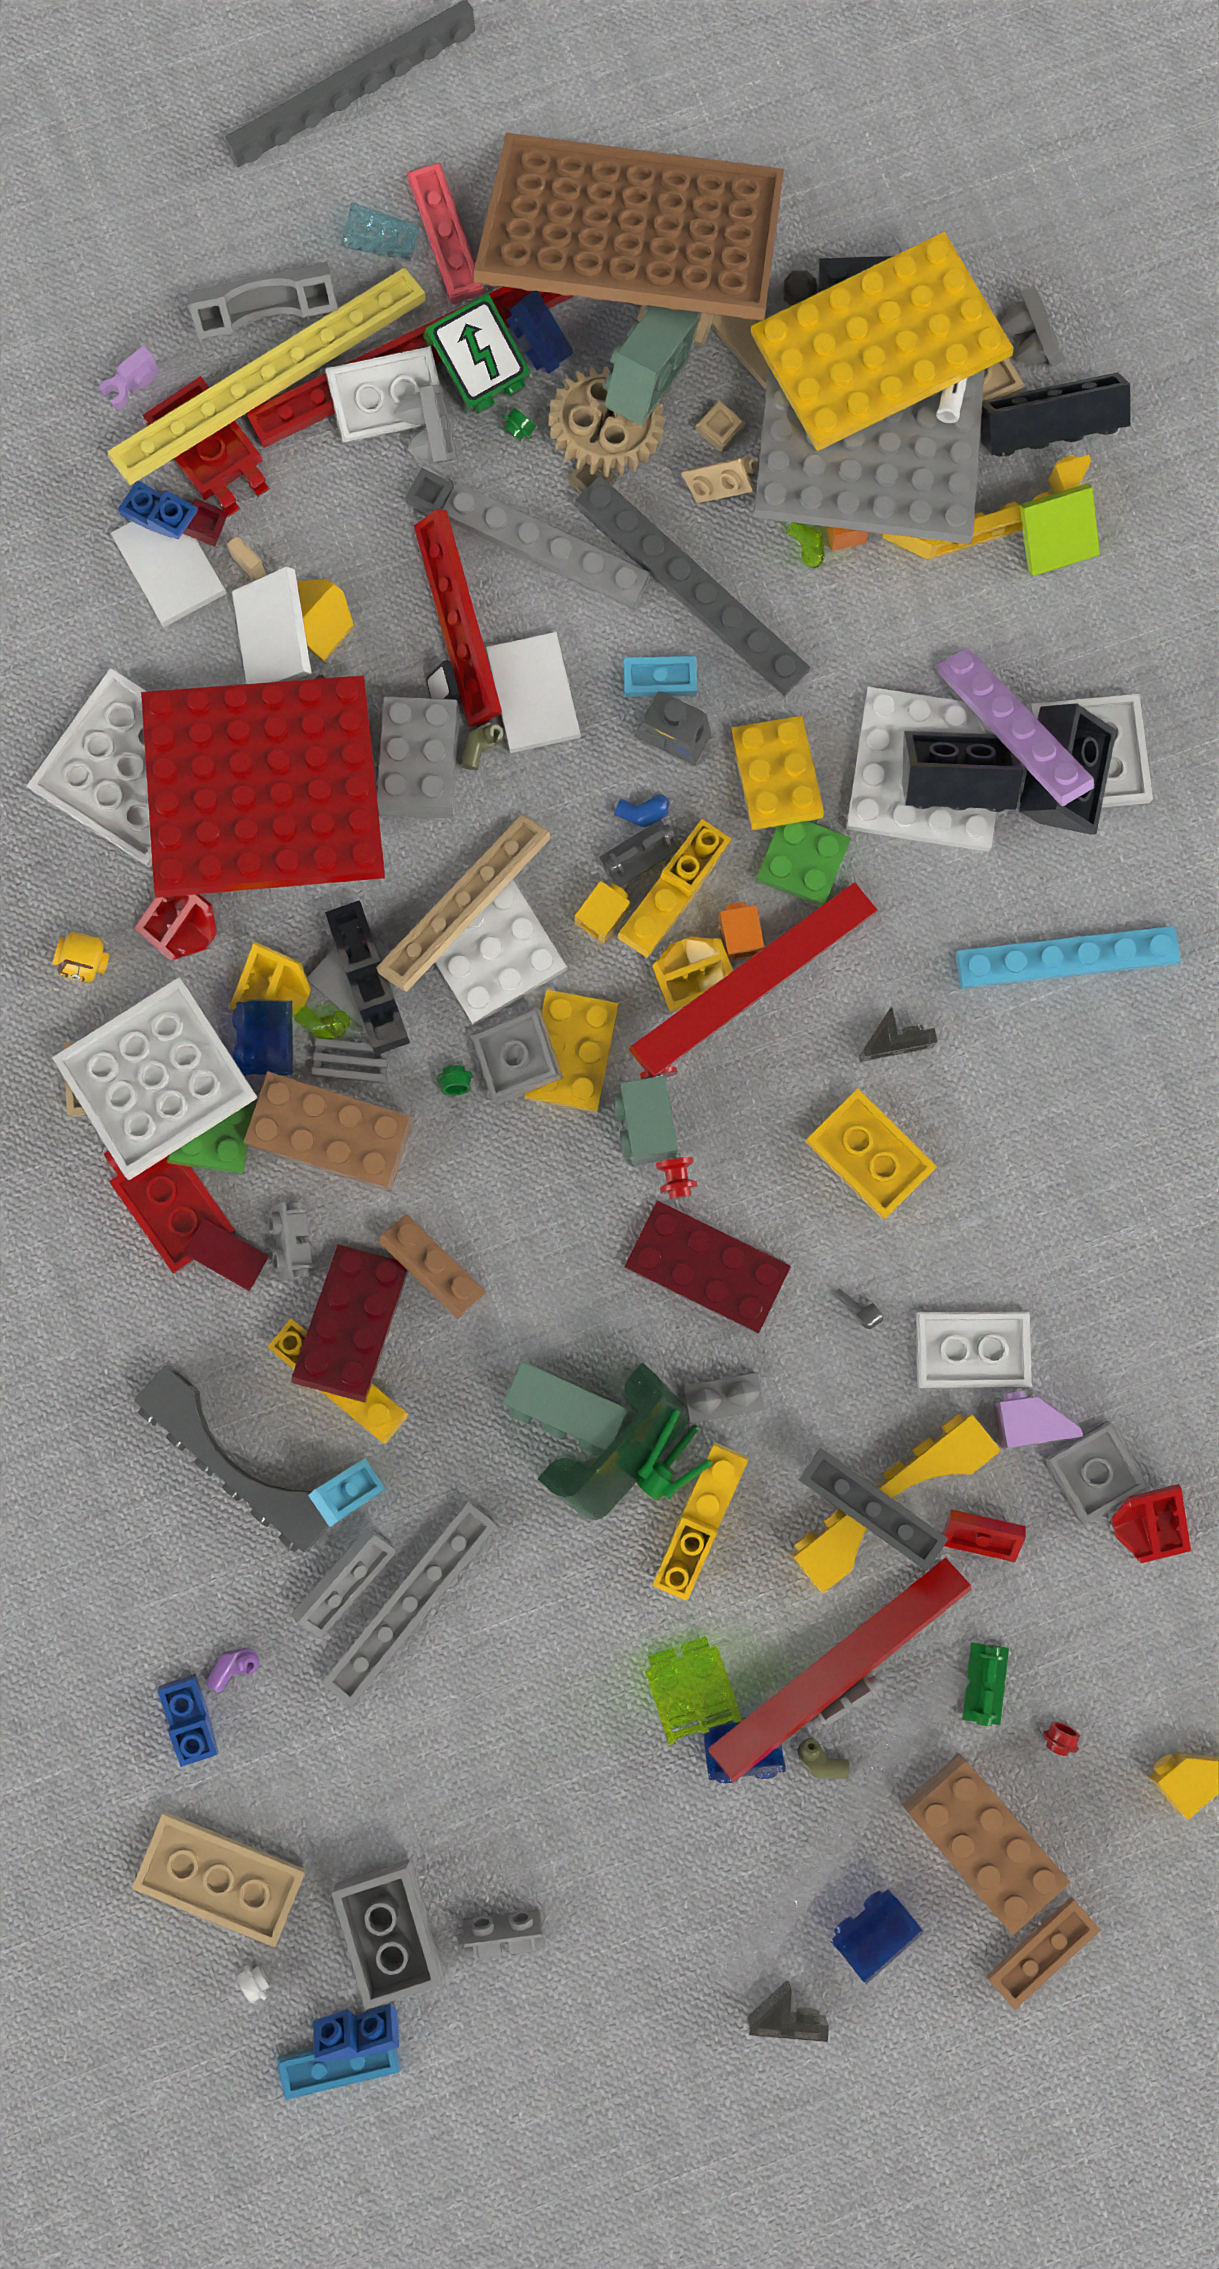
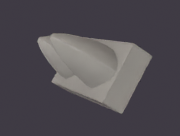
M1035 285L1022 291L1024 300L1015 305L1000 322V326L1005 334H1020L1036 329V332L1030 335L1019 348L1016 360L1028 364H1038L1048 360L1052 367L1065 361L1042 298Z
M430 385L419 388V392L403 400L394 411V416L404 422L426 425L427 429L421 431L411 441L408 451L419 459L433 461V463L457 460L443 386Z
M758 1373L683 1386L690 1423L765 1410Z

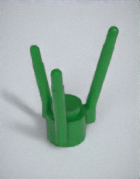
M678 1409L673 1410L648 1459L637 1472L640 1475L636 1481L639 1487L657 1501L663 1496L671 1499L678 1489L712 1465V1461L707 1459L675 1482L672 1480L676 1473L670 1466L698 1432L699 1427L697 1425L691 1427L664 1462L658 1460L654 1464L680 1415Z

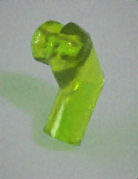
M792 522L786 534L801 543V560L803 564L809 568L819 567L825 558L823 537L803 523Z
M303 1006L294 1018L296 1022L320 1039L340 1037L346 1033V1029L351 1025L349 1015L340 1010L336 1011L334 1015L319 1017L307 1006Z

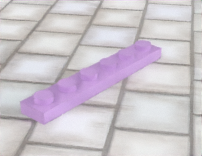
M969 647L937 664L939 675L1062 807L1094 788L1093 777Z

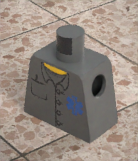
M658 691L650 702L634 737L696 766L711 736V730L706 713L666 693Z

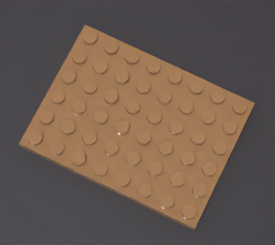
M506 133L474 267V283L764 321L784 169Z

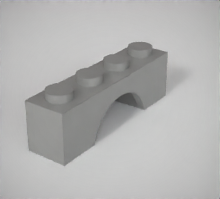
M327 262L188 291L189 308L198 340L233 333L243 324L262 317L279 314H294L308 317L338 310Z

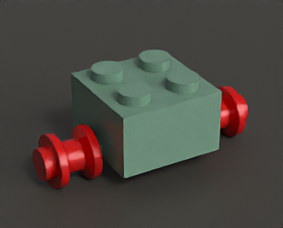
M671 1065L653 1078L644 1070L640 1073L641 1080L620 1083V1091L618 1094H614L613 1100L617 1122L624 1121L625 1130L620 1131L623 1158L630 1157L632 1166L657 1162L656 1169L664 1171L666 1183L660 1187L661 1194L668 1193L670 1200L692 1196L691 1189L698 1187L697 1181L688 1178L687 1167L693 1164V1157H681L680 1153L677 1154L678 1146L666 1081H668L667 1077L674 1076L678 1072L677 1067Z

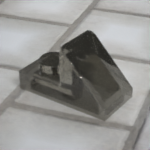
M890 1007L860 1053V1062L932 1049L938 1043L935 1028L924 1030L923 1025H914L903 1028L902 1034L898 1035L893 1008Z
M789 1981L784 1982L747 2016V2028L749 2035L828 2042L829 2024L825 2015H820L819 2010L800 2007L796 2009V2013L790 2012L792 1988Z

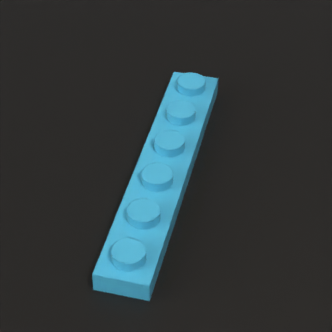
M1176 926L958 950L956 952L960 989L1170 966L1181 962Z

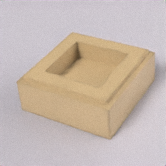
M718 400L696 424L695 431L722 453L742 432L746 422Z
M235 536L226 544L232 559L254 581L265 576V569L261 559L239 537Z

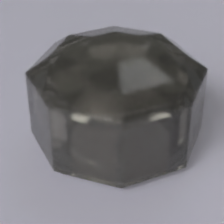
M807 270L792 271L784 279L783 300L790 306L817 294L816 278Z

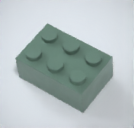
M647 305L642 320H635L633 322L626 342L622 343L620 341L612 353L610 362L614 364V368L609 373L604 384V389L608 391L604 407L643 426L687 364L702 312L672 310Z
M521 1362L503 1402L504 1405L510 1407L508 1415L530 1424L532 1417L545 1423L543 1431L563 1440L567 1433L580 1439L578 1447L596 1455L600 1454L601 1449L610 1451L628 1410L525 1362Z

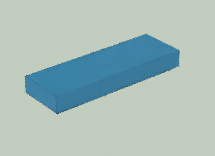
M314 2048L282 2055L277 2059L285 2100L399 2073L401 2070L397 2048L359 2058L319 2062L314 2059Z

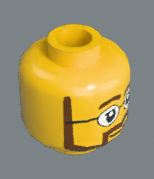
M70 931L66 937L59 936L52 964L57 966L58 974L62 977L91 983L95 980L97 973L105 974L110 954L103 952L104 943L101 938L77 931Z

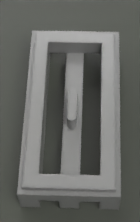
M315 1038L316 1047L313 1055L312 1076L386 1084L390 1050L381 1053V1059L323 1054L324 1049L374 1054V1051L369 1043ZM322 1062L377 1067L380 1070L379 1074L321 1067Z

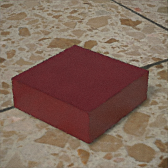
M194 498L192 505L197 507L198 511L183 534L216 547L229 512Z

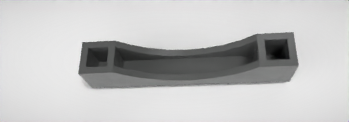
M164 1366L134 1399L141 1406L138 1413L153 1426L160 1423L169 1432L166 1438L181 1451L185 1448L190 1450L197 1457L194 1463L208 1476H212L213 1473L219 1476L225 1482L222 1486L223 1490L238 1502L242 1498L253 1507L250 1511L251 1515L265 1527H268L271 1523L282 1533L278 1537L279 1540L293 1552H296L298 1549L303 1553L309 1551L329 1528L308 1496L312 1491L290 1490L270 1485L252 1477L225 1454L209 1430L202 1410L199 1390L172 1366Z

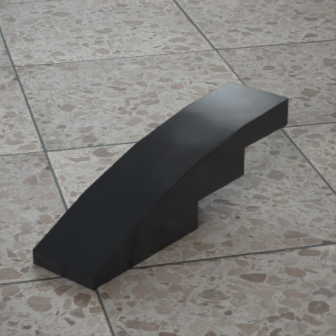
M360 900L325 912L374 1054L378 1055L409 1044L410 1040L390 983L378 973L376 968L382 961Z

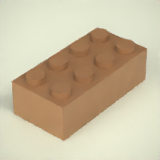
M267 1071L244 1143L252 1149L391 1192L414 1121L409 1115Z
M957 1754L902 1804L914 1821L1012 1935L1019 1931L1071 1883L960 1754Z

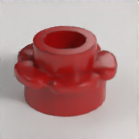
M1053 1721L1049 1729L1043 1731L1042 1735L1047 1740L1046 1746L1052 1752L1061 1756H1067L1069 1752L1076 1753L1079 1750L1077 1743L1080 1734L1070 1726Z

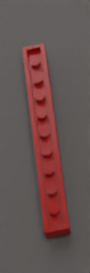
M504 286L489 293L507 329L574 297L573 295L564 296L558 293L527 291ZM466 305L345 364L429 347L423 337L425 329ZM435 347L431 348L435 364L441 362L442 360ZM325 373L246 413L263 449L335 414L327 375Z

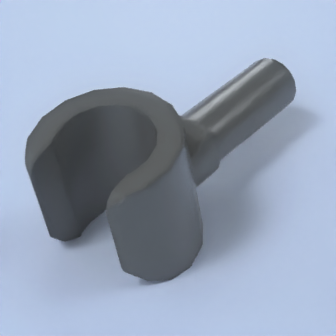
M840 1288L834 1293L837 1299L852 1310L864 1328L872 1329L883 1321V1315L874 1303L862 1309L859 1303L854 1301Z

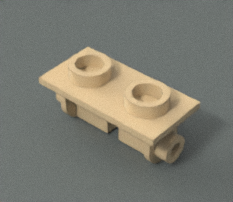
M743 456L734 460L684 470L681 474L696 503L753 492L755 489L750 479L757 472L758 464L754 458Z

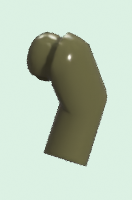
M486 723L470 731L466 736L460 766L468 770H478L481 753L502 740L504 736L502 727L497 723Z
M807 1738L799 1745V1760L813 1777L849 1779L848 1759H829L820 1747L821 1744L813 1738Z

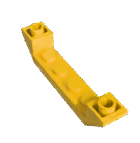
M1089 454L1078 458L1076 455H1070L1056 463L1048 479L1053 494L1080 485L1092 461ZM1052 492L1041 493L1035 496L1032 501L1052 495ZM1012 502L1002 506L995 513L985 515L983 512L976 513L974 516L973 538L970 544L881 533L882 538L929 560L1023 531L1020 505L1018 502Z

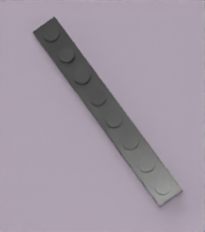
M467 0L460 1L225 136L233 162L238 168L245 163L256 161L263 153L277 145H284L292 136L304 129L317 126L322 119L330 114L346 109L353 101L365 94L376 92L384 83L396 76L401 77L407 74L412 67L426 59L435 58L443 49L455 42L459 43L466 40L471 33L475 32L473 8Z
M599 475L575 500V506L646 571L650 572L659 583L784 697L809 672L810 666L602 476Z

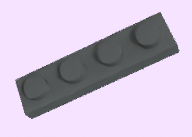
M819 1448L798 1479L926 1571L948 1541V1538L821 1448Z

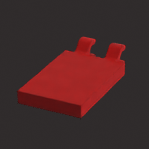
M199 376L142 416L149 426L210 387ZM235 420L173 458L205 501L214 495L221 508L229 512L228 517L240 510V507L235 502L237 500L227 485L240 476H244L257 497L270 489L265 483L264 475L256 467L263 461L260 453Z
M109 1150L103 1153L118 1175L110 1180L109 1183L173 1274L194 1261L184 1254V1249L203 1218L231 1234L237 1231L193 1167L167 1163L168 1156H166L134 1178L128 1180Z

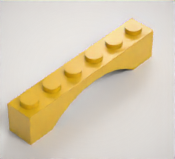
M957 1413L941 1426L945 1432L934 1441L929 1436L912 1449L915 1456L903 1464L899 1460L882 1473L886 1479L877 1485L876 1488L890 1498H893L910 1486L930 1478L951 1474H973L997 1455L1001 1449L973 1414H966L962 1417ZM840 1509L835 1510L824 1519L823 1522L826 1524V1527L819 1533L814 1535L810 1531L794 1544L797 1550L791 1554L822 1594L853 1570L856 1553L866 1531L864 1526Z

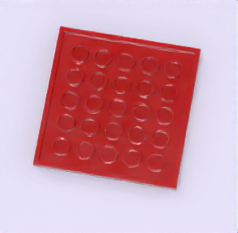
M364 675L141 692L153 884L156 898L385 878Z

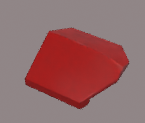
M200 894L155 897L134 928L171 961L206 950L217 934L213 905Z
M1179 1484L1129 1496L1112 1516L1115 1537L1134 1554L1140 1563L1191 1551L1182 1488Z

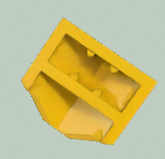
M328 579L297 581L307 649L321 661L325 662L354 627L344 592Z
M693 936L670 944L661 957L652 965L670 1013L681 1010L733 971L721 939Z
M254 942L229 1008L272 1028H276L303 1010L308 1001L311 987L301 962L258 942Z

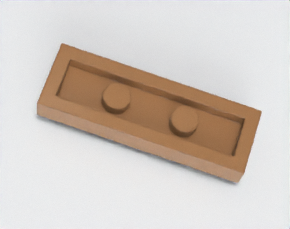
M407 1214L383 1233L378 1240L457 1319L463 1316L486 1293Z
M1070 1897L986 1977L1012 2008L1016 2010L1101 1930L1079 1904Z

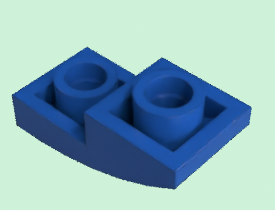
M140 481L134 484L118 508L122 517L153 532L174 539L181 537L198 511L197 507L168 491L161 494Z
M196 1674L160 1685L157 1692L170 1725L168 1733L180 1767L218 1755L212 1724Z
M391 2004L358 2015H354L347 2009L313 2021L314 2059L318 2062L359 2058L399 2047L397 2009Z

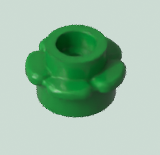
M516 408L508 416L504 414V419L508 421L504 428L520 442L524 436L527 439L532 438L531 433L537 426Z
M450 1065L443 1069V1073L437 1076L436 1081L440 1083L443 1094L457 1096L470 1091V1082L473 1074L465 1070L464 1066Z

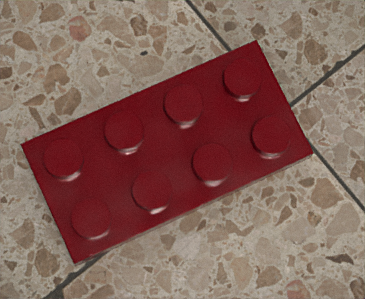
M657 1200L624 1268L759 1334L791 1266Z
M337 1245L291 1377L292 1383L366 1403L409 1273L400 1262L351 1247Z

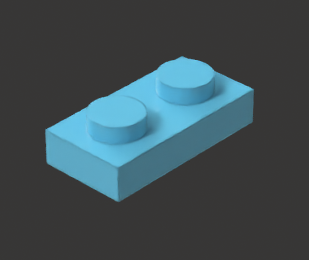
M696 656L625 657V697H655L658 691L670 696H697Z
M366 1458L315 1489L308 1496L328 1526L331 1527L381 1494L386 1488Z

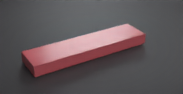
M440 162L407 172L408 182L450 303L454 304L483 295V285L481 283H474L475 262Z

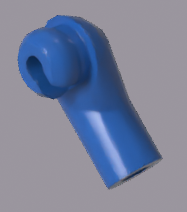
M661 794L654 795L652 799L639 806L621 798L614 815L640 827H648L664 819L668 814L670 803L667 797Z

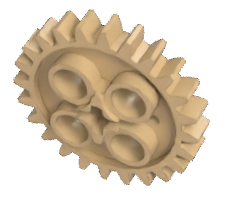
M604 366L602 374H597L596 370L590 367L588 377L577 371L575 382L566 378L564 389L557 388L555 400H551L548 425L551 426L550 438L557 439L556 450L566 449L565 460L569 461L576 457L578 459L577 469L582 468L585 464H589L590 474L592 475L598 467L603 468L605 477L609 476L610 468H615L621 476L623 475L625 465L636 471L638 460L647 464L650 453L656 454L658 442L662 440L665 417L661 416L663 405L659 403L643 426L616 412L613 413V417H609L612 410L604 407L608 392L604 389V384L610 373L608 366ZM600 425H604L601 429L600 437L596 443H592L599 434ZM609 441H614L618 444L609 443Z

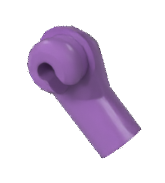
M248 1648L224 1652L205 1684L209 1688L222 1693L232 1675L247 1673V1675L253 1674L259 1667V1659L256 1652Z

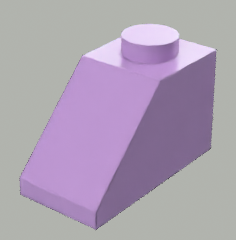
M1025 1390L1004 1393V1401L993 1402L1000 1444L1003 1448L1083 1436L1082 1429L1039 1397H1026Z

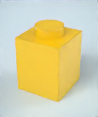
M600 881L575 914V924L605 945L630 911L631 902L627 900L629 895L614 883L608 886Z

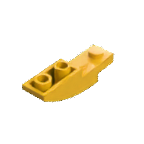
M701 819L664 868L659 880L619 931L617 938L648 958L692 901L731 843L732 838L704 819Z
M290 1318L267 1348L294 1370L308 1330ZM373 1382L366 1403L318 1390L384 1444L390 1440L410 1415Z
M716 1442L713 1443L706 1460L710 1459L712 1461V1465L698 1475L652 1586L685 1601H688L749 1460L748 1456Z

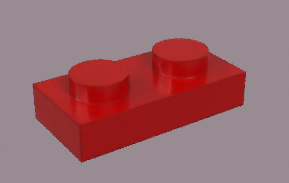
M951 1509L942 1532L948 1538L944 1547L1016 1562L1026 1538V1526Z

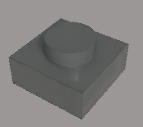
M421 468L405 497L406 504L428 515L436 509L442 510L454 488V484Z

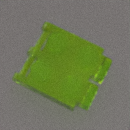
M706 1636L682 1644L683 1658L677 1659L674 1648L648 1656L652 1668L644 1671L669 1746L676 1744V1739L699 1731L703 1735L709 1733L708 1728L732 1720L735 1723L742 1721L718 1647L710 1648ZM712 1716H719V1717H716V1718H713V1719H710V1720H707V1721L705 1720L706 1718H709V1717H712ZM698 1722V1724L687 1727L689 1724Z

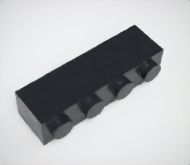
M1118 372L982 401L981 443L991 455L999 457L1012 455L1015 453V450L1024 448L1043 449L1048 447L1049 443L1062 440L1066 442L1080 441L1085 435L1095 433L1102 435L1113 434L1118 431V428L1131 426L1130 383Z

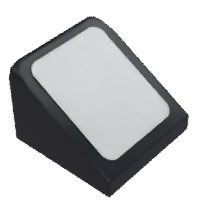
M445 660L427 676L426 682L431 699L457 700L459 706L461 700L453 667L449 660Z

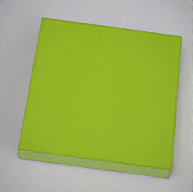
M1086 483L1020 504L1028 573L1032 576L1100 555L1093 487L1090 484Z

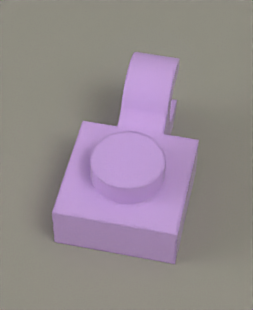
M143 345L116 367L118 373L111 379L103 381L99 386V390L104 397L108 396L111 392H119L111 400V403L116 411L124 408L128 403V392L130 391L134 394L140 388L149 386L160 372L153 355Z

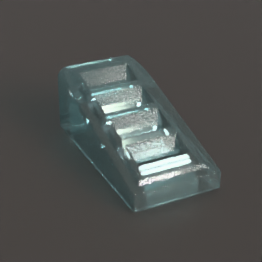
M352 202L340 246L411 261L420 226ZM357 225L364 226L363 232L356 230ZM371 227L378 229L376 237L369 235ZM385 230L392 232L390 242L383 240ZM399 233L406 234L404 246L397 245Z

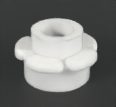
M245 1965V1970L236 1976L240 1988L250 2003H254L260 1998L265 2000L267 1998L266 1989L271 1986L265 1972L260 1966L253 1969L252 1966Z

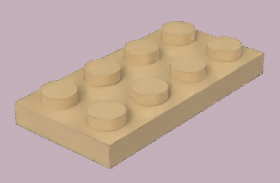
M164 1812L160 1817L132 1889L276 1948L307 1869Z

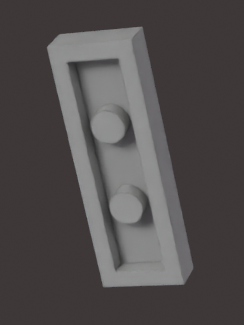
M367 1527L294 1610L291 1616L299 1625L321 1639L395 1555L397 1550L388 1541Z

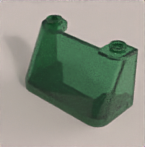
M643 1362L629 1376L624 1389L626 1399L638 1414L590 1468L587 1469L579 1461L576 1462L571 1458H560L552 1462L537 1478L553 1494L586 1519L598 1520L605 1517L633 1487L640 1477L637 1472L648 1459L673 1410L678 1409L680 1415L658 1458L678 1437L688 1423L689 1414L684 1403Z

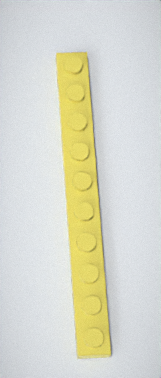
M405 267L339 307L338 310L326 315L107 451L109 459L127 483L132 485L426 301L424 290Z

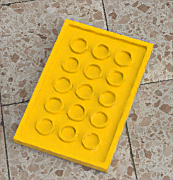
M945 231L751 326V335L817 451L1011 357L1014 347Z

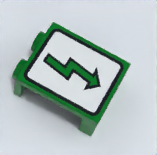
M489 294L482 296L425 329L423 337L429 347H435L465 402L462 407L465 414L472 410L480 414L496 404L493 400L495 397L504 392L507 397H510L526 387L524 381L527 380L531 372Z

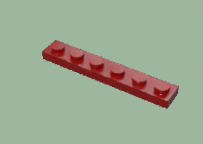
M436 509L415 524L414 529L468 726L479 727L501 714L502 709L449 516L446 510Z

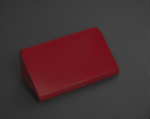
M203 1218L184 1249L185 1255L247 1291L251 1290L269 1257L268 1254L206 1218Z

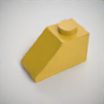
M1176 1752L1173 1756L1172 1754H1167L1154 1764L1153 1769L1155 1771L1148 1776L1175 1811L1189 1820L1219 1794V1756Z

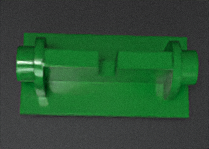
M971 1642L962 1720L976 1722V1724L983 1726L1001 1724L1009 1655L1008 1647Z

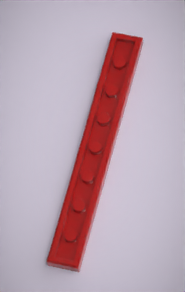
M855 882L631 1045L629 1051L651 1078L657 1076L877 912V908Z
M945 1557L709 1747V1753L734 1783L971 1591V1584Z

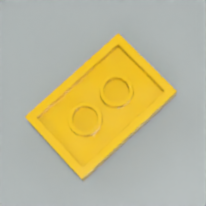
M803 716L731 727V738L751 830L822 819L824 817V808Z
M546 989L542 1014L563 1078L526 1093L525 1099L598 1113L619 1003Z
M858 1088L804 1141L883 1220L937 1168Z

